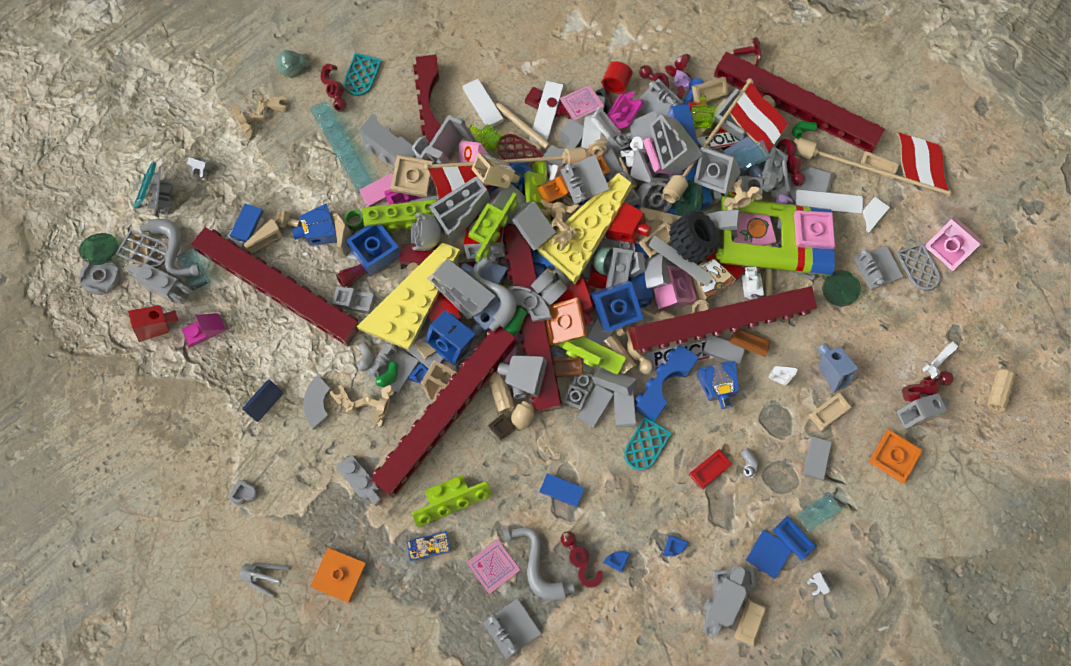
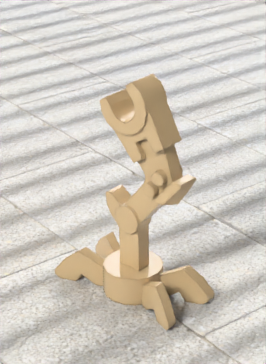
M262 97L259 100V106L256 111L246 116L241 112L240 106L236 104H230L232 111H235L233 115L236 117L242 131L245 132L246 139L250 140L253 131L250 129L251 125L248 122L255 119L264 120L265 117L262 113L267 107L286 112V106L281 104H288V99L286 97H271V99H264Z
M739 179L731 187L736 192L735 198L727 197L723 205L728 207L727 210L745 207L755 199H763L762 195L758 194L760 189L758 187H751L748 192H742L743 182L742 179Z
M542 199L541 202L547 210H540L544 216L551 214L555 218L552 222V227L558 226L562 230L561 233L553 237L552 245L561 243L560 250H564L570 243L571 236L575 237L576 231L573 227H568L563 222L562 217L569 219L573 215L571 213L579 205L576 204L570 207L565 206L561 202L552 204Z
M342 385L338 386L341 390L340 394L335 395L330 391L332 398L341 407L346 408L345 412L347 414L354 412L355 409L364 405L375 407L376 412L372 414V417L379 427L383 425L381 419L385 417L391 401L390 397L395 393L389 385L381 390L383 397L379 401L371 399L367 393L363 392L362 399L351 402Z

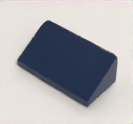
M269 379L244 405L242 410L253 420L259 422L283 395V392Z

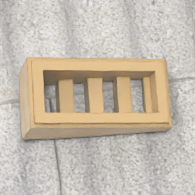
M271 219L244 246L251 254H254L283 236L274 220Z

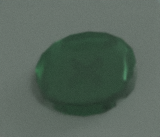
M687 180V189L678 201L672 203V208L675 209L677 215L682 217L691 210H700L703 203V190L697 182Z
M97 233L83 240L79 247V254L82 260L90 265H102L111 261V257L114 255L116 256L119 245L116 238L111 234Z
M835 270L831 276H827L823 281V295L833 305L840 307L849 306L860 295V282L849 271Z

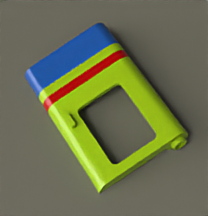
M722 196V211L728 209V207L723 205L727 199L726 196ZM754 200L745 207L733 209L739 210L741 213L779 217L781 219V248L736 243L731 239V230H721V248H718L716 258L719 259L720 263L826 276L833 274L835 267L834 249L797 247L794 220L796 210L832 213L831 209Z

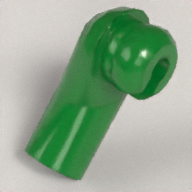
M800 121L792 128V135L795 138H801V134L805 130L814 132L816 130V123Z
M389 362L388 372L378 376L375 380L378 387H386L396 381L398 363Z

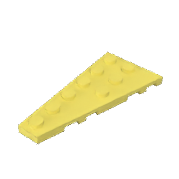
M619 173L607 183L609 190L593 196L565 222L568 227L574 228L576 234L575 237L571 236V241L564 250H560L561 243L552 245L553 237L562 232L560 228L537 248L541 255L574 284L578 281L633 187L631 182Z
M442 243L357 328L410 351L440 293L427 278L447 258L455 263L460 254V249Z

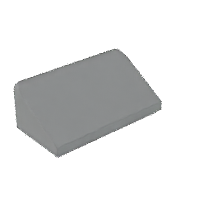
M604 368L598 370L592 377L595 385L627 396L630 395L637 382L635 378L620 373L616 375Z

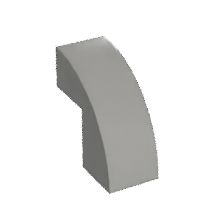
M660 253L654 254L651 258L649 257L645 265L647 289H657L671 284L666 266H676V264Z

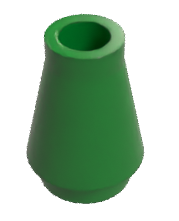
M517 307L513 318L503 329L513 336L516 333L519 334L527 312Z

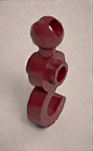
M325 64L321 70V81L327 85L326 92L328 97L334 99V109L338 112H343L347 107V102L341 98L344 93L343 85L341 82L332 80L329 77L332 70L337 71L338 67L333 64Z
M643 65L639 69L641 78H649L651 82L653 80L656 82L659 79L669 88V79L666 74H654L649 65ZM682 85L678 87V94L676 95L680 100L684 95V87Z
M782 139L778 142L776 148L784 153L787 146V173L792 174L791 182L793 185L801 186L805 183L806 177L803 173L799 172L802 162L798 156H795L796 144L793 140Z
M942 371L938 378L924 377L920 384L908 385L902 389L903 399L913 402L921 398L920 394L934 395L940 391L941 385L949 386L953 382V374Z
M564 532L560 537V541L563 546L569 547L571 551L569 561L572 566L580 568L578 571L580 584L586 588L596 587L603 578L602 571L599 570L593 581L586 580L584 573L589 563V552L586 548L576 545V536L573 532ZM567 533L569 537L566 538L563 535Z

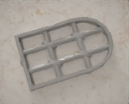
M130 229L116 255L142 266L143 263L133 259L135 255L147 258L146 264L151 260L159 263L152 265L154 268H159L165 264L168 248L160 240ZM132 233L142 236V238L137 241L130 238ZM147 238L156 242L155 246H149L144 244L143 241ZM129 240L138 245L132 250L125 247V244ZM158 245H163L166 252L157 249ZM140 246H144L152 250L149 255H145L137 251L139 250ZM122 249L132 252L131 257L121 255ZM154 252H159L165 255V258L160 261L152 258Z

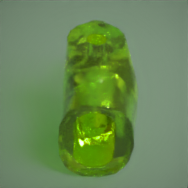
M706 95L699 97V105H692L691 116L696 128H709L712 126L715 106L707 105Z
M487 124L482 130L474 125L469 127L472 133L477 136L475 139L484 148L491 151L495 150L497 142L502 136L491 125Z

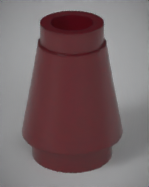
M359 264L340 270L336 277L342 287H350L365 275L366 272L364 267Z

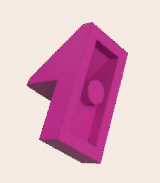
M218 313L195 315L197 322L181 329L190 347L226 331Z

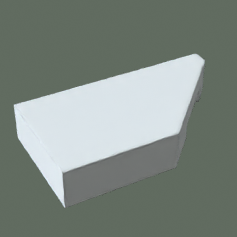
M876 197L863 210V217L867 226L866 231L868 233L890 208Z
M775 366L768 378L785 386L796 375L798 369Z

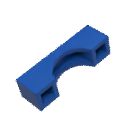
M680 344L676 349L672 348L667 355L669 360L666 364L661 363L656 371L658 373L655 379L651 378L645 386L647 388L645 394L640 393L635 400L637 404L635 410L653 422L656 421L667 404L662 394L663 382L676 376L686 378L699 358Z

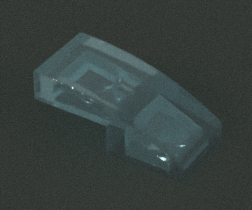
M763 140L747 148L743 146L727 154L736 158L740 170L771 158Z
M194 248L177 256L181 269L190 268L195 264L199 266L200 275L186 276L192 291L210 283Z
M828 493L796 515L809 532L842 509L832 495Z

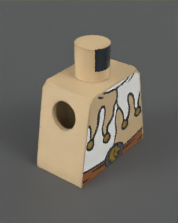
M478 152L472 167L473 172L484 184L508 188L511 182L517 183L519 181V172H515L507 162Z
M714 259L706 264L703 260L695 263L712 275L708 286L691 276L693 286L700 300L707 302L731 288L736 280Z

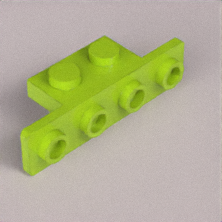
M536 161L532 165L534 172L527 171L524 174L526 202H535L540 209L547 210L541 202L543 197L538 190V187L547 183L546 161ZM549 214V215H547V216H545V217L547 218V220L549 221V223H551L550 214Z
M515 192L511 195L503 211L487 203L471 229L469 237L482 244L476 254L477 262L480 263L483 258H487L491 250L489 248L491 243L497 241L500 235V228L505 227L509 220L508 215L510 211H515L518 205Z
M433 199L362 208L364 226L382 225L390 233L400 229L411 230L412 223L417 222L418 218H414L417 213L434 216L429 206L437 201Z
M585 337L556 344L566 349L567 355L575 359L580 356L585 359L583 363L593 368L596 364L616 375L619 374L626 360V357Z
M460 475L425 490L430 505L413 511L411 514L416 526L421 527L479 501H483L491 497L492 493L487 481L468 488L463 476Z

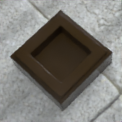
M504 413L488 425L500 441L516 430V427Z

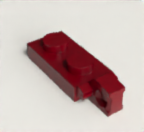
M532 87L525 98V104L538 110L543 91ZM549 98L547 105L551 108L555 107L557 99ZM559 99L554 118L556 116H563L570 119V114Z

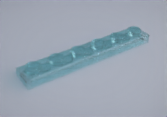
M325 100L311 107L310 111L357 193L360 194L359 190L373 183Z

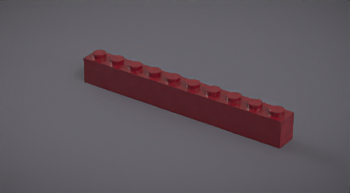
M726 51L716 66L714 77H725L726 83L740 90L744 88L747 83L746 80L750 78L762 97L769 95L774 100V107L803 121L816 123L817 128L869 153H872L885 128L880 127L878 124L872 123L862 116L856 115L845 108L833 104L829 100L815 95L813 92H809L796 84L784 80L782 77L755 66L751 62L737 57L735 54Z
M515 224L505 226L503 244L507 246L505 258L507 262H510L511 267L508 269L509 278L513 280L514 286L525 287L537 293L530 286L538 278L532 248ZM527 312L519 331L524 337V341H521L522 350L526 352L527 356L544 357L547 360L539 397H532L534 409L537 408L539 413L562 409L545 320L533 322L530 314Z
M204 227L191 243L197 253L348 347L359 332L357 328L359 320L351 314L347 316L340 307L335 304L331 306L321 295L315 296L308 287L304 285L302 287L296 284V280L290 276H283L282 272L276 267L272 266L270 268L260 257L254 258L247 249L243 247L242 249L238 248L237 244L231 239L227 238L225 240L215 229L209 230Z
M810 286L629 327L628 329L633 350H640V353L652 351L651 347L657 345L659 349L669 347L670 342L676 341L677 345L687 343V338L694 337V340L706 338L705 334L712 333V336L724 334L723 330L726 329L734 332L742 330L741 326L747 325L748 328L759 326L758 322L765 321V324L777 322L776 318L782 317V320L794 318L793 314L799 313V316L811 314L810 310L816 309L817 305L813 288Z
M498 327L494 332L491 329L487 332L485 340L475 347L474 353L470 358L464 360L461 365L462 368L458 373L451 376L446 388L438 392L437 399L433 404H429L426 407L421 419L413 423L412 430L408 435H404L400 439L399 446L395 451H391L387 455L386 462L382 467H378L374 471L373 478L371 479L372 482L393 498L398 494L498 369L499 364L503 363L518 344L512 334L502 327Z

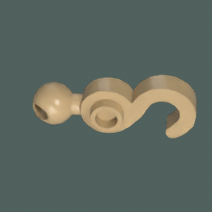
M628 324L617 328L618 336L624 333L627 334V352L632 359L639 360L640 371L644 374L652 373L655 366L651 360L646 359V352L640 353V350H633L628 329L632 326Z

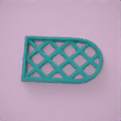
M355 53L344 79L346 91L353 96H361L368 93L372 88L381 65V59ZM368 60L369 65L364 67L362 62ZM360 64L362 68L356 70L354 66ZM372 67L373 71L367 73L366 69ZM364 70L366 75L360 77L358 72ZM356 74L358 78L352 80L350 76ZM368 77L369 82L363 83L362 79ZM360 80L362 85L356 87L354 83ZM350 84H352L354 87L351 90L347 88V86ZM362 87L365 89L363 92L358 91Z
M152 161L147 169L133 208L137 209L144 200L157 162Z
M644 416L625 448L624 458L626 463L635 470L649 468L656 461L671 432ZM644 422L646 428L639 429ZM647 422H649L650 424H652V425H654V426L648 427ZM656 428L657 435L650 436L649 430ZM659 429L665 432V434H660ZM647 431L648 437L641 439L640 432ZM636 433H637L639 439L633 440V438L635 437V435H636ZM667 436L665 441L662 443L661 437ZM658 438L660 445L653 446L652 439ZM649 440L651 447L644 448L642 441ZM640 442L641 449L634 450L633 443ZM631 445L632 451L627 452L628 446ZM660 447L657 454H655L654 448ZM651 449L653 456L646 457L645 450ZM642 451L644 458L637 459L635 453ZM633 453L634 460L628 461L627 454ZM653 459V461L648 465L647 460ZM645 461L646 467L639 468L638 462Z

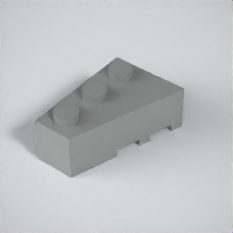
M372 114L360 128L364 149L370 154L374 153L382 162H388L393 168H395L397 155L416 157L415 152L412 150L413 145L400 136L398 138L390 132L391 128L388 125L384 127L377 122L376 115Z
M661 114L649 124L662 170L679 174L703 155L702 151L677 119Z
M476 176L429 207L454 244L491 198L481 180Z
M448 258L427 278L468 319L480 313L496 296Z

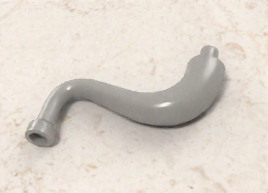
M167 219L148 220V224L140 226L141 233L150 231L152 235L165 234L168 236L169 246L165 267L169 275L173 277L200 275L198 264L180 270L174 268V262L182 241L180 228L174 222Z
M490 252L486 259L483 258L475 266L472 277L495 294L501 301L499 310L493 316L495 320L488 326L494 332L500 326L504 328L511 321L516 312L517 304L515 296L510 290L500 284L485 280L480 276L482 269L490 262L496 260V257Z
M526 527L503 530L505 542L519 536L526 535L530 537L531 551L527 567V577L530 588L537 596L551 601L566 599L565 594L575 592L573 584L563 586L562 582L549 583L542 578L540 573L541 545L535 530Z

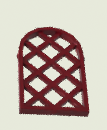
M506 134L497 142V152L504 160L540 158L544 156L516 134ZM513 137V141L506 142V138ZM522 143V149H516V144ZM507 144H513L514 149H507ZM499 145H505V150H499ZM523 151V156L516 157V152ZM525 151H532V156H525ZM507 152H514V157H508Z

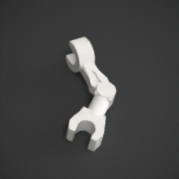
M952 341L931 363H927L922 370L924 372L928 371L931 374V378L934 379L940 374L938 367L958 346Z

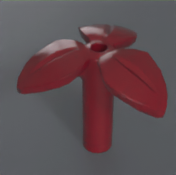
M758 37L751 39L754 46L733 49L736 56L755 53L757 56L755 66H758L762 57L761 43Z
M683 54L678 57L674 62L675 67L671 65L665 66L666 73L674 77L677 70L683 72L691 56ZM683 72V73H685V74L691 79V81H692V78H691L690 74L687 73V72Z

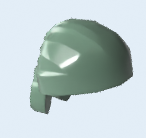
M284 50L277 56V71L285 77H293L303 67L309 68L311 66V63L307 60L310 56L308 54H298L291 50Z
M602 247L593 256V267L602 275L608 276L612 247Z

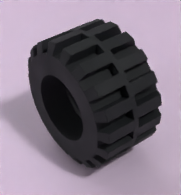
M691 210L670 226L669 235L671 236L670 241L673 244V248L676 249L679 256L681 255L685 260L688 259L689 262L697 263L719 248L720 234L718 233V228L713 220L701 211Z

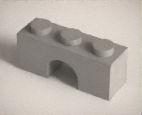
M571 118L562 129L560 141L567 145L566 148L581 147L584 126ZM551 145L543 157L562 156L566 148L559 149ZM562 160L546 161V166L548 164L565 166Z

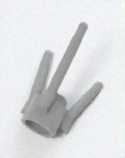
M785 160L782 161L784 183L780 181L776 187L774 186V188L769 190L771 197H775V199L779 195L788 196L791 190Z
M255 562L252 565L245 563L241 568L239 579L246 581L245 585L252 586L271 598H274L275 595L255 582L263 579L280 584L282 581L261 574L262 571L260 569L290 570V566L259 564Z

